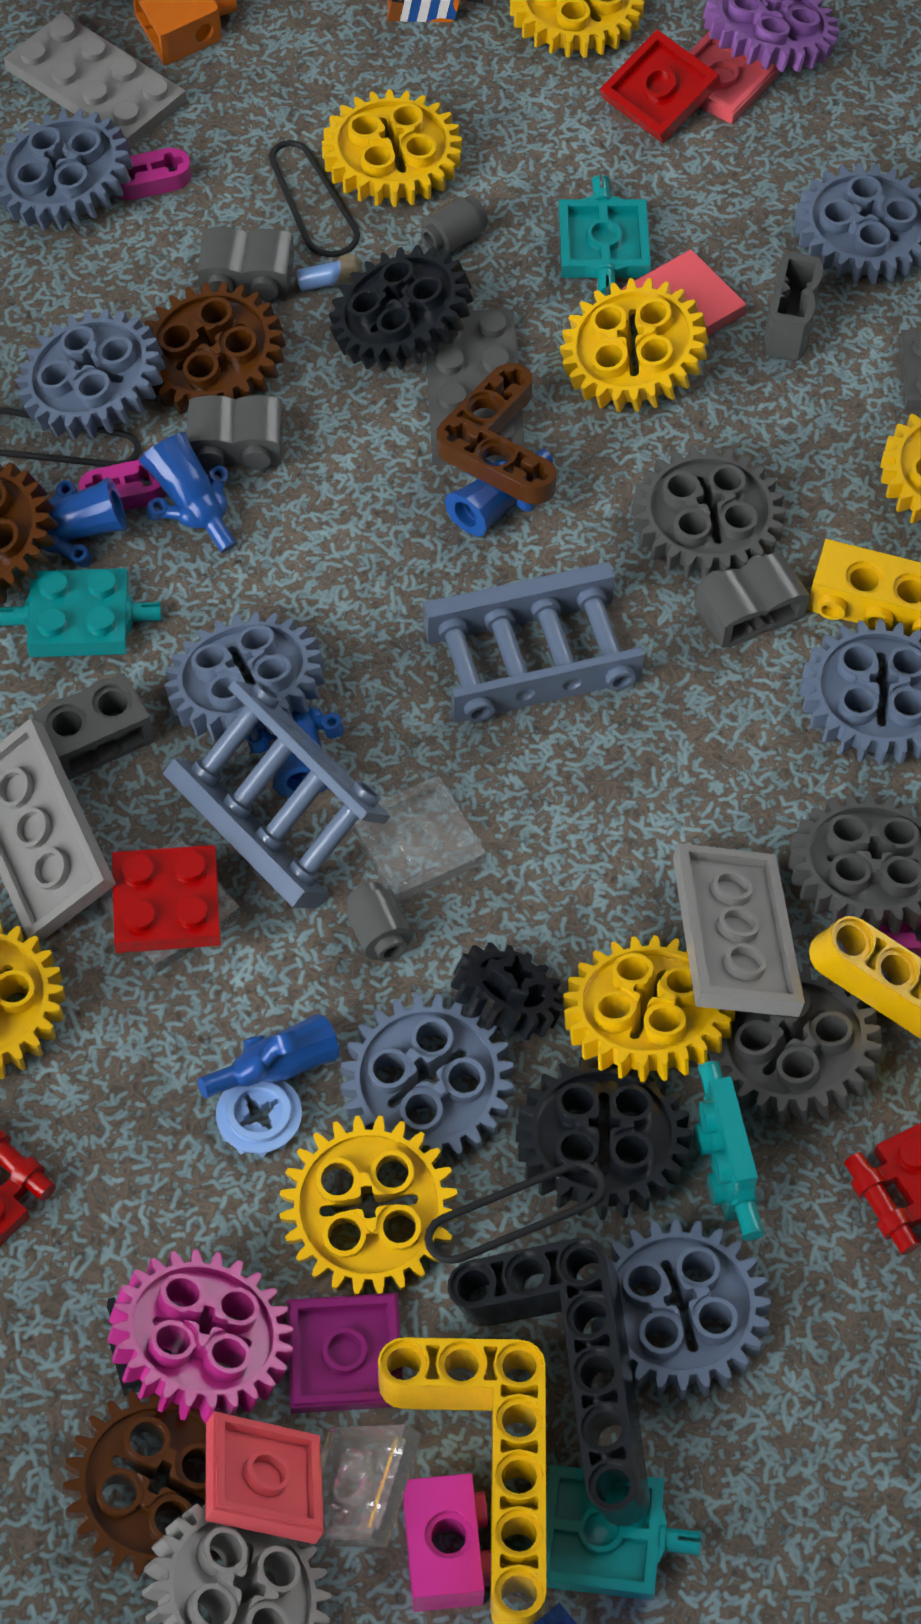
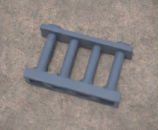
M610 562L423 602V630L427 643L432 644L441 641L447 643L461 688L452 689L451 716L454 723L465 720L481 722L496 713L606 688L621 690L629 687L634 682L641 681L644 661L642 647L621 651L604 606L611 604L613 601L615 575ZM581 610L588 615L602 656L575 662L559 615ZM531 621L540 622L555 666L528 672L512 626ZM489 631L494 633L509 677L480 683L465 637Z
M234 680L228 689L245 705L203 760L197 759L193 762L174 758L162 774L292 907L317 909L329 895L316 881L319 878L317 871L358 819L385 824L391 816L378 804L381 797L371 786L361 780L355 781L278 705L281 698L276 692L261 682H256L255 685ZM260 720L278 738L235 793L228 792L218 782L221 779L219 772ZM293 752L311 771L268 826L261 825L251 815L253 811L251 804ZM326 785L344 805L301 859L293 858L283 848L286 844L284 837Z

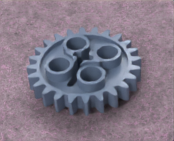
M79 109L73 118H68L66 111L61 110L58 119L53 121L48 114H45L43 124L39 126L32 121L28 122L30 131L26 134L19 131L13 132L17 140L15 144H2L6 155H0V203L5 212H10L14 221L22 218L25 226L28 228L38 221L41 229L46 230L52 221H56L59 230H63L66 220L72 219L79 226L82 221L81 215L86 213L95 219L98 217L95 208L99 205L111 208L112 205L108 197L110 195L122 196L123 191L120 184L129 183L131 180L127 172L133 169V163L130 158L132 152L128 142L124 138L121 128H115L110 118L101 121L98 112H94L86 119L82 109Z
M857 163L855 172L851 173L846 167L840 165L838 176L826 170L823 172L822 182L812 179L809 190L802 191L800 202L797 203L794 233L800 235L798 245L804 248L809 247L808 255L821 257L823 270L831 266L836 267V278L842 277L846 272L852 273L853 283H857L861 275H868L870 282L876 284L880 274H883L888 281L893 282L896 270L905 276H909L912 265L921 268V187L911 189L912 177L910 176L901 181L895 179L897 170L894 168L886 175L880 174L878 164L874 165L871 172H865L862 164Z
M104 309L99 318L95 319L91 311L87 310L83 321L77 322L70 315L68 316V326L63 329L59 325H51L54 335L50 338L39 335L37 339L41 347L39 349L28 348L26 353L30 361L19 363L18 366L23 376L16 378V383L21 390L17 394L31 421H37L42 431L51 428L55 437L58 438L67 430L72 440H76L82 430H87L91 439L95 438L98 427L102 426L110 434L114 429L113 422L118 419L128 425L130 419L127 413L131 410L143 413L145 409L141 400L155 399L156 395L152 386L163 383L159 371L165 369V364L161 358L163 352L150 327H143L137 316L129 321L125 311L119 312L113 319L108 309Z
M258 612L253 613L249 622H242L238 614L234 615L232 625L225 626L219 620L215 621L216 631L210 634L207 631L198 630L200 641L197 643L184 641L182 644L186 654H173L172 660L175 667L166 669L169 682L165 683L164 686L174 716H179L181 725L184 728L192 725L196 736H200L209 730L211 739L215 742L223 735L245 706L228 689L234 680L245 683L239 668L234 664L231 653L235 652L240 657L245 673L252 685H255L256 682H261L278 694L281 698L278 705L292 719L291 713L293 711L302 713L309 711L306 699H318L319 692L317 686L325 683L322 673L325 670V665L316 637H310L306 626L296 628L293 618H289L280 624L276 613H273L265 622L260 620ZM259 720L249 733V737L252 741L256 740L258 730L265 728L272 735L273 733Z
M878 619L875 630H869L866 624L859 620L854 634L842 625L839 627L837 639L826 634L821 648H812L809 662H805L802 674L800 695L805 697L802 711L812 713L811 729L825 727L822 738L824 743L836 738L839 739L841 743L838 753L844 754L851 747L856 748L857 760L859 762L865 759L868 752L875 753L878 765H883L886 754H892L899 764H903L907 750L918 759L921 758V643H919L921 630L919 629L908 637L903 635V623L899 622L893 631H886L883 620ZM877 657H881L884 660V675L882 679V697L886 699L882 711L884 726L877 724V708L879 703V685L876 683L879 671ZM850 668L859 669L860 671H855ZM850 709H858L862 711V713L854 712ZM901 711L907 712V713H909V714H911V715H910V716H909V715H904V714H902V713H900V712H901Z
M415 994L413 1008L407 1010L398 999L393 1000L394 1015L388 1017L378 1009L374 1011L377 1025L375 1029L364 1024L358 1026L359 1036L363 1040V1044L358 1042L347 1043L348 1054L357 1061L341 1062L342 1075L351 1078V1080L340 1084L342 1096L354 1098L345 1105L348 1117L363 1115L361 1119L365 1130L373 1129L378 1115L383 1116L385 1131L392 1133L400 1121L405 1122L404 1138L406 1140H411L420 1132L425 1134V1140L421 1148L423 1153L434 1148L441 1150V1156L435 1163L436 1166L441 1165L442 1151L450 1150L452 1155L460 1161L462 1160L463 1143L467 1142L478 1151L482 1148L480 1130L491 1135L497 1134V1123L491 1115L507 1117L508 1105L499 1099L511 1097L514 1093V1084L503 1080L514 1075L513 1062L499 1061L508 1054L507 1042L492 1043L498 1035L497 1026L494 1025L489 1031L484 1028L480 1029L482 1018L480 1016L476 1018H466L463 1016V1004L455 1002L450 1010L444 1009L441 994L435 996L431 1007H424L420 995ZM433 1035L442 1037L447 1042L441 1050L436 1052L425 1051L419 1046V1043L424 1038ZM459 1051H464L466 1053L465 1057L457 1058L451 1061L453 1055H455ZM387 1066L398 1067L404 1072L403 1076L394 1083H384L376 1078L377 1073ZM424 1073L428 1078L436 1076L437 1083L432 1086L426 1080L418 1083V1075ZM468 1075L474 1077L479 1082V1085L471 1092L461 1093L453 1089L451 1083L459 1076ZM403 1098L401 1104L397 1107L391 1108L388 1106L390 1101ZM417 1107H429L436 1112L435 1118L427 1124L419 1125L408 1119L409 1113Z
M673 1218L671 1230L668 1233H663L660 1226L655 1221H652L650 1223V1237L644 1239L640 1233L632 1229L629 1231V1249L616 1242L612 1244L611 1256L615 1261L612 1263L619 1278L631 1368L636 1371L635 1388L639 1389L650 1378L656 1381L655 1390L658 1397L663 1395L668 1384L676 1385L680 1399L686 1398L688 1384H696L701 1394L705 1397L709 1395L710 1379L715 1378L722 1386L727 1388L731 1382L730 1367L737 1372L746 1374L748 1372L749 1360L745 1354L759 1357L762 1342L756 1336H767L770 1323L761 1317L769 1314L771 1299L760 1296L766 1290L767 1280L766 1277H751L756 1271L757 1260L755 1257L742 1261L738 1260L742 1248L740 1241H736L726 1248L721 1245L723 1229L718 1228L707 1238L702 1236L701 1221L697 1220L690 1233L682 1232L679 1219ZM663 1264H668L671 1267L679 1304L682 1309H688L687 1328L692 1341L698 1348L696 1352L688 1350L679 1310L675 1305H670L671 1286L665 1272L661 1268ZM699 1268L709 1273L711 1278L704 1282H694L685 1277L684 1273L689 1269ZM639 1282H646L655 1286L658 1291L651 1296L642 1297L636 1295L630 1288ZM605 1316L594 1317L598 1318V1320L592 1323L591 1334L598 1332L604 1326ZM716 1318L723 1321L728 1329L722 1333L713 1334L702 1328L701 1323L707 1319ZM654 1333H665L672 1337L675 1342L667 1348H657L652 1346L647 1341V1338Z

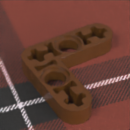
M517 363L503 364L494 369L440 423L437 428V453L445 462L522 502L541 504L550 500L556 492V469L549 460L498 435L532 398V374L530 370L524 365ZM489 408L497 414L489 418H480L474 415L473 412L478 409ZM500 455L505 457L508 462L503 465L492 466L487 464L484 459L489 456Z

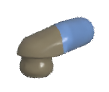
M344 254L337 261L298 269V285L301 291L322 287H340V285L346 284L352 285L354 281L350 274L352 272L363 273L361 262L353 254Z

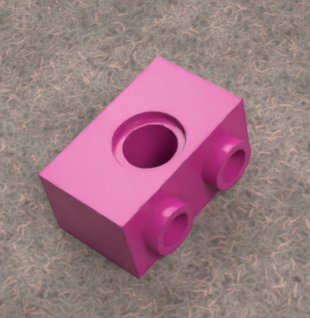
M472 1473L402 1480L413 1612L483 1605L484 1587L491 1586V1549L480 1550L478 1528L488 1527L485 1491L474 1492ZM452 1531L459 1534L465 1544L459 1551L447 1554L437 1550L432 1541L439 1533Z

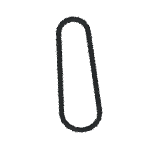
M295 140L277 143L270 150L269 160L307 247L312 252L325 257H338L351 252L358 245L360 238L358 226L310 149L305 144ZM292 146L301 149L305 153L352 228L354 236L348 246L340 250L329 251L322 250L313 244L277 164L275 156L280 149Z
M0 407V414L30 419L26 411ZM103 426L98 427L97 432L109 434ZM113 429V432L109 435L123 437L133 443L134 452L128 459L108 461L0 449V456L106 467L137 460L141 454V444L132 433Z

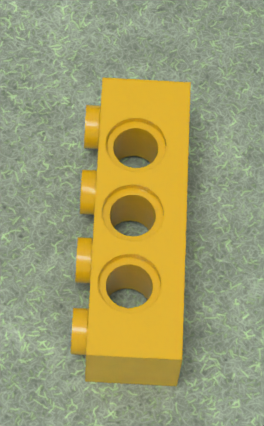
M825 539L813 580L807 610L819 613L822 617L830 620L844 619L855 623L862 620L871 630H875L878 619L883 620L886 631H893L900 622L903 623V635L910 636L916 630H921V562Z

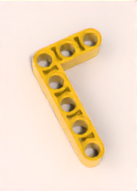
M845 916L838 919L812 940L809 955L814 968L818 972L921 1039V958L855 916ZM837 940L845 946L847 954L839 948ZM881 969L888 974L891 983L884 978Z
M403 1337L390 1341L380 1351L378 1358L379 1390L385 1402L400 1409L492 1411L490 1592L492 1622L494 1624H541L546 1600V1364L543 1353L533 1343L520 1339ZM400 1367H408L415 1370L417 1375L411 1379L401 1380L393 1377L391 1372ZM457 1368H464L473 1372L475 1376L469 1380L458 1381L451 1378L448 1373ZM514 1369H521L530 1373L532 1378L524 1382H516L507 1378L505 1374ZM512 1423H522L530 1427L532 1433L524 1437H516L507 1433L505 1427ZM512 1478H522L530 1482L533 1488L526 1493L518 1494L508 1490L504 1483ZM520 1534L529 1538L533 1546L525 1551H514L508 1548L503 1541L510 1535ZM520 1592L529 1596L534 1604L526 1610L516 1611L507 1607L503 1599L510 1593Z

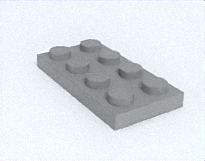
M63 12L4 57L5 69L70 112L75 114L79 109H82L86 119L94 112H98L101 121L110 118L115 128H121L130 148L187 102L186 90Z
M30 718L0 742V876L27 938L37 936L39 943H41L110 890L116 883L43 723Z
M678 843L673 855V863L695 1006L799 1017L805 1001L776 854Z

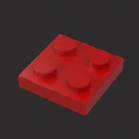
M657 29L599 90L601 97L663 144L721 84L717 72Z
M215 845L112 852V876L116 883L113 886L114 944L116 953L221 946Z

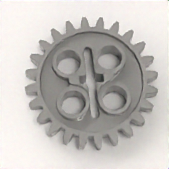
M195 1504L182 1515V1518L178 1517L165 1528L167 1536L164 1535L152 1546V1550L158 1557L144 1567L145 1573L158 1580L142 1591L143 1597L158 1601V1607L145 1617L146 1622L210 1624L200 1616L198 1604L205 1607L210 1613L212 1624H328L330 1622V1618L326 1614L316 1609L331 1599V1593L316 1589L315 1582L326 1575L327 1572L323 1568H310L308 1560L316 1553L317 1548L315 1546L300 1549L296 1543L297 1540L205 1521L206 1504L203 1508ZM247 1547H248V1549H249V1551H250V1554H249L248 1563L246 1564V1562H247ZM210 1548L220 1555L223 1567L213 1560ZM263 1567L274 1575L276 1585L267 1579Z

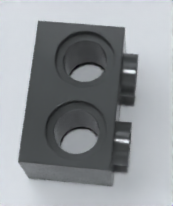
M125 673L110 679L98 680L88 689L65 699H55L46 704L42 709L33 712L34 719L43 723L68 780L154 742L150 716ZM115 712L121 713L117 716H107ZM69 732H75V733H76V734H74V735H72V736H62V735H64V734H66V733H69Z

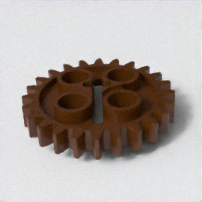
M208 282L203 284L201 294L195 295L190 287H187L185 289L186 299L180 301L177 297L171 295L169 300L172 307L169 310L162 307L155 308L159 321H145V326L150 327L163 352L161 358L165 364V369L159 371L163 383L152 386L155 395L160 396L165 407L174 403L179 414H183L188 409L189 400L195 397L216 395L236 400L241 397L252 396L251 391L254 389L267 392L268 387L264 377L278 378L279 374L275 364L283 363L285 360L281 348L286 346V342L282 334L283 330L278 315H274L269 302L262 304L258 292H254L247 297L243 285H239L233 293H230L227 283L222 282L217 292H212Z
M11 462L4 468L0 464V601L2 603L7 602L6 590L10 587H13L20 594L24 592L20 581L24 576L34 580L38 578V575L32 568L35 563H48L49 559L41 550L44 547L54 546L56 543L47 533V531L57 527V522L49 515L55 510V507L46 498L48 493L28 471L23 470L21 472Z
M132 1390L128 1393L127 1409L122 1411L112 1400L106 1403L105 1410L108 1418L106 1423L92 1415L88 1418L87 1427L94 1436L93 1438L81 1435L75 1436L73 1446L84 1457L66 1459L64 1469L79 1476V1478L64 1482L62 1494L79 1497V1500L66 1508V1517H84L85 1521L77 1529L75 1537L77 1540H82L93 1535L97 1540L93 1546L91 1557L95 1559L109 1550L114 1554L110 1571L115 1573L127 1560L133 1563V1579L138 1581L144 1572V1567L158 1557L152 1550L153 1544L164 1536L155 1525V1516L165 1510L176 1511L182 1516L192 1507L190 1502L176 1493L190 1498H198L204 1502V1505L206 1504V1482H192L185 1477L182 1471V1464L189 1459L198 1458L206 1462V1423H204L199 1409L191 1408L186 1420H180L179 1405L171 1403L161 1413L158 1411L160 1396L153 1393L150 1395L148 1403L142 1404L138 1395ZM141 1432L151 1433L160 1441L161 1450L153 1456L139 1455L133 1450L130 1439ZM118 1457L139 1473L125 1468H117L112 1465L111 1460ZM158 1472L168 1476L166 1481L167 1488L163 1487L157 1495L148 1490L149 1479H154ZM118 1483L126 1485L134 1495V1502L123 1509L110 1507L102 1495L106 1487Z

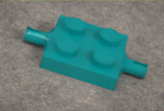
M596 175L591 181L593 196L583 199H559L561 278H597L598 291L606 296V287H608V295L611 294L610 285L613 282L616 284L615 278H640L650 272L646 199H622L610 196V178L603 175L601 188L600 175Z
M127 568L35 571L38 578L36 580L30 579V594L24 606L0 607V626L25 625L29 657L127 654V635L132 628L133 622L162 621L161 601L132 603V598L128 592L129 579Z
M705 1062L698 1066L705 1096L703 1097L704 1101L699 1102L700 1123L694 1124V1137L699 1155H708L712 1169V1173H707V1188L710 1201L713 1206L721 1205L725 1222L738 1220L742 1240H756L765 1235L757 1208L759 1202L755 1195L758 1175L732 1077H722L720 1062Z
M549 1464L546 1491V1587L653 1601L657 1567L664 1555V1551L699 1556L701 1530L693 1531L667 1527V1521L662 1508L665 1478L647 1476L650 1504L645 1516L633 1525L616 1526L608 1522L589 1500L585 1489L583 1468ZM619 1482L614 1484L606 1495V1503L616 1504L621 1502L628 1495L630 1483Z

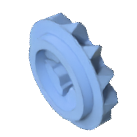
M284 1080L279 1082L263 1081L248 1087L237 1086L224 1091L219 1098L216 1107L218 1129L223 1141H227L235 1147L240 1155L244 1152L256 1153L263 1158L268 1152L276 1149L284 1151L287 1143L295 1134L298 1135L302 1118L301 1102L295 1090ZM248 1101L252 1107H257L261 1112L268 1109L272 1110L268 1114L269 1130L266 1126L262 1127L258 1122L250 1125L246 1124L250 1120Z

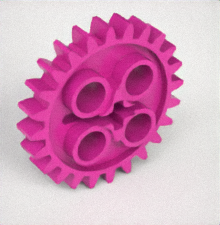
M193 1249L190 1260L186 1263L182 1261L175 1251H172L166 1267L157 1259L152 1258L146 1273L137 1269L133 1271L129 1285H122L116 1303H114L109 1318L112 1327L107 1338L108 1343L117 1345L112 1362L115 1364H127L122 1378L124 1383L139 1379L142 1381L143 1384L138 1394L139 1399L147 1398L153 1393L160 1396L158 1403L159 1412L165 1411L171 1403L179 1405L180 1420H186L191 1408L199 1409L204 1423H207L217 1408H219L221 1413L234 1415L239 1405L242 1409L251 1413L258 1398L267 1401L275 1384H280L293 1351V1347L288 1345V1338L293 1333V1327L283 1324L288 1308L286 1306H271L277 1290L270 1288L260 1291L257 1286L262 1274L259 1272L252 1274L248 1278L240 1275L243 1262L240 1260L236 1261L229 1269L222 1267V1256L218 1252L213 1256L211 1263H203L198 1249ZM173 1302H177V1303H179V1304H182L184 1307L178 1306V1305L174 1304ZM228 1316L235 1317L238 1320H234L232 1318H229ZM162 1349H168L170 1351H173L175 1354H169L167 1352H164ZM217 1362L224 1363L228 1365L230 1368H225L219 1365Z

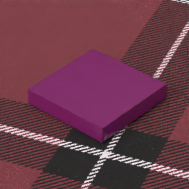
M398 1293L286 1300L288 1308L287 1325L293 1327V1333L288 1338V1345L293 1347L289 1358L291 1414L393 1407L385 1402L380 1394L378 1358L380 1351L387 1343L401 1338ZM402 1367L392 1371L391 1375L396 1379L403 1380Z

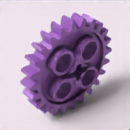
M707 0L703 19H705L703 27L710 30V39L720 40L718 48L733 49L731 54L733 58L741 55L746 56V64L748 65L759 61L765 70L769 68L770 64L776 65L780 72H784L785 67L788 65L797 72L801 71L802 64L810 69H814L816 62L824 64L827 56L831 57L839 33V28H836L838 19L831 17L833 10L821 8L823 0Z

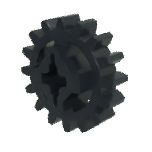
M488 942L484 950L473 945L468 954L463 953L453 972L455 976L450 983L452 988L458 990L455 997L456 1003L468 1004L470 1006L466 1014L469 1018L480 1016L485 1020L484 1029L489 1031L495 1025L497 1030L502 1031L505 1038H510L512 1032L516 1031L525 1041L530 1040L533 1032L540 1037H544L549 1028L553 1029L564 1009L562 1007L564 994L557 991L561 984L560 980L546 976L549 969L546 964L534 965L531 963L532 954L528 952L521 954L514 951L511 945H507L504 951H499L492 942Z

